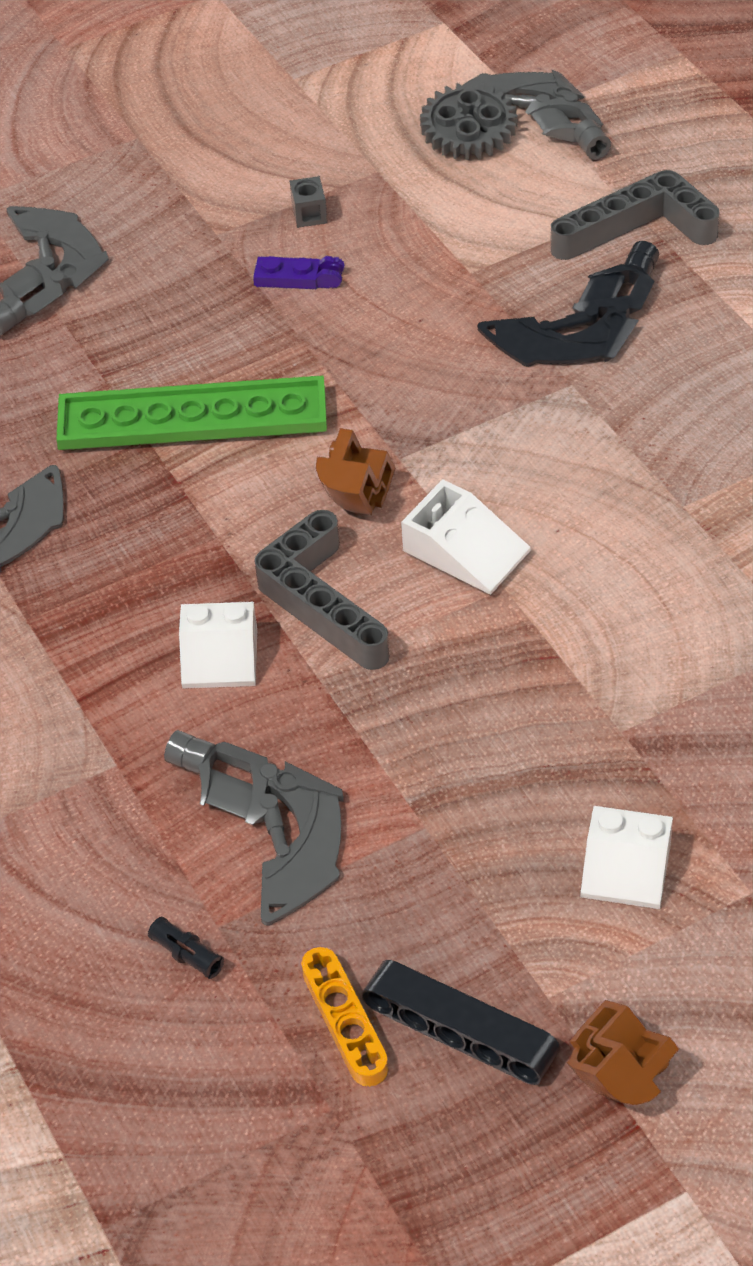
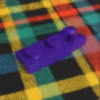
M258 256L253 275L254 286L294 289L337 288L341 285V275L345 264L339 257L325 256L321 260Z

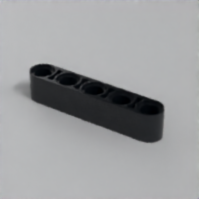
M384 960L361 994L363 1001L374 1011L528 1084L537 1085L541 1082L560 1050L559 1042L545 1030L393 960Z

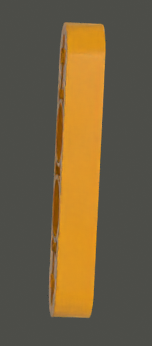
M312 948L306 952L301 962L304 981L352 1078L362 1086L378 1085L383 1082L388 1073L386 1052L336 954L328 948ZM320 963L323 968L327 967L329 980L323 983L320 971L314 968L316 964ZM335 992L342 993L348 998L343 1005L337 1007L328 1005L325 999L328 995ZM354 1024L363 1028V1034L356 1039H347L341 1034V1031L347 1025ZM366 1049L369 1061L372 1064H376L375 1069L369 1070L366 1065L362 1066L360 1052Z

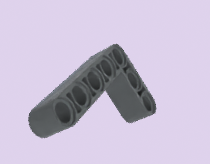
M662 170L555 219L551 223V254L561 260L572 259L662 216L692 242L699 245H709L718 238L720 211L713 202L680 174L671 170Z
M329 510L314 511L255 556L254 562L258 589L361 667L370 670L380 669L388 663L390 657L387 628L311 572L336 553L340 546L337 516Z

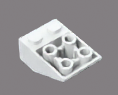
M443 479L401 522L404 552L490 595L531 551V547L472 493Z

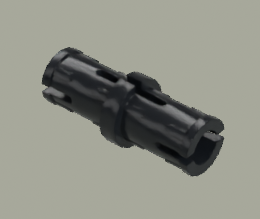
M162 916L158 917L151 924L148 930V937L170 951L174 960L182 964H189L208 979H212L219 974L224 965V958L200 943V938L193 932L185 933ZM177 941L195 951V955L178 945Z

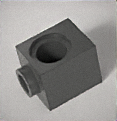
M320 176L289 180L291 204L297 228L327 224L326 199Z

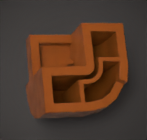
M340 428L336 441H333L330 445L329 458L317 456L316 471L320 482L328 496L338 506L352 513L372 515L375 507L382 508L396 469L388 451L363 448L353 430Z
M605 1000L570 1040L574 1050L570 1060L566 1063L579 1079L597 1094L621 1103L639 1105L650 1102L661 1093L653 1079L666 1070L670 1059L678 1052L679 1047L671 1037L647 1030L628 1006Z

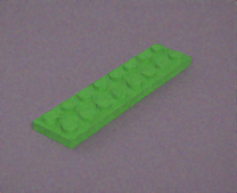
M324 375L59 394L56 438L58 450L326 432Z

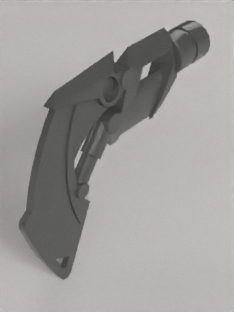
M552 70V73L513 72L494 75L482 73L468 81L472 83L474 88H477L480 83H484L485 90L494 86L495 94L504 91L505 99L511 98L512 105L527 109L525 112L528 115H532L544 131L542 132L543 135L577 142L590 159L598 160L603 158L611 148L610 139L601 129L603 122L588 104L578 101L585 98V96L561 73ZM468 82L461 85L462 88L467 87ZM522 93V94H529V95H521V96H518V95H516V94ZM568 118H579L581 122L572 123Z
M10 206L6 209L7 215L23 239L38 241L39 258L25 263L26 266L0 283V293L3 297L0 300V336L22 322L27 316L36 314L63 295L67 287H78L109 260L107 252L101 251L91 232L78 221L76 213L21 206ZM49 243L62 247L64 251L63 259L57 268H55V260ZM40 284L43 286V290L27 301L22 302L20 300L21 297Z
M48 466L7 494L9 502L0 508V521L8 518L7 525L0 529V572H2V566L30 550L52 529L62 527L64 513L63 491L58 466ZM49 476L54 477V484L47 479Z
M180 730L173 732L166 745L164 759L166 762L199 774L201 781L200 805L204 806L207 803L246 819L245 822L251 825L265 821L268 834L272 838L276 857L275 859L262 862L261 922L264 925H271L290 915L323 893L339 879L340 872L336 867L341 843L339 801L344 802L342 789L286 761L285 769L280 770L277 769L276 765L268 763L267 757L225 741L215 745ZM220 760L250 772L253 784L212 769L215 761ZM277 798L290 809L299 827L300 835L289 847L284 835L285 828ZM269 907H282L274 913L269 912Z

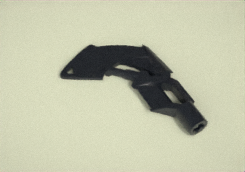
M638 241L632 246L624 264L590 274L587 277L590 280L579 302L574 303L572 307L575 313L566 315L565 318L551 322L544 320L540 324L535 317L482 321L477 324V329L499 350L526 367L536 363L569 364L603 358L605 363L615 358L639 321L630 318V314L642 309L655 282L650 275L659 258V250L650 242ZM629 282L634 285L630 295L616 297L623 283ZM585 325L589 326L582 331L569 335L557 333L565 329L571 330ZM494 328H495V333H496V335H494V334H493L492 332H490L488 329H494Z

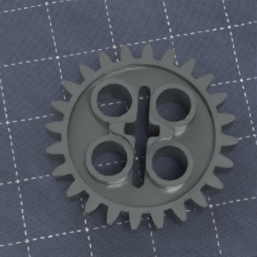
M468 82L465 88L456 83V89L454 90L445 86L444 94L435 91V99L427 98V105L422 106V114H420L421 134L425 136L426 144L432 143L433 150L442 148L443 156L449 152H453L454 159H457L460 154H464L466 160L470 159L471 154H475L478 159H481L483 152L492 156L493 148L502 151L503 143L510 144L511 136L516 135V106H512L511 98L505 99L504 91L495 94V87L492 86L485 90L484 83H480L477 88H474L471 82Z

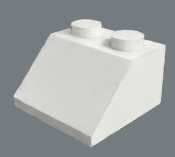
M254 602L181 604L179 641L182 689L256 686L257 623Z
M594 806L587 838L581 897L660 909L671 846L673 817Z

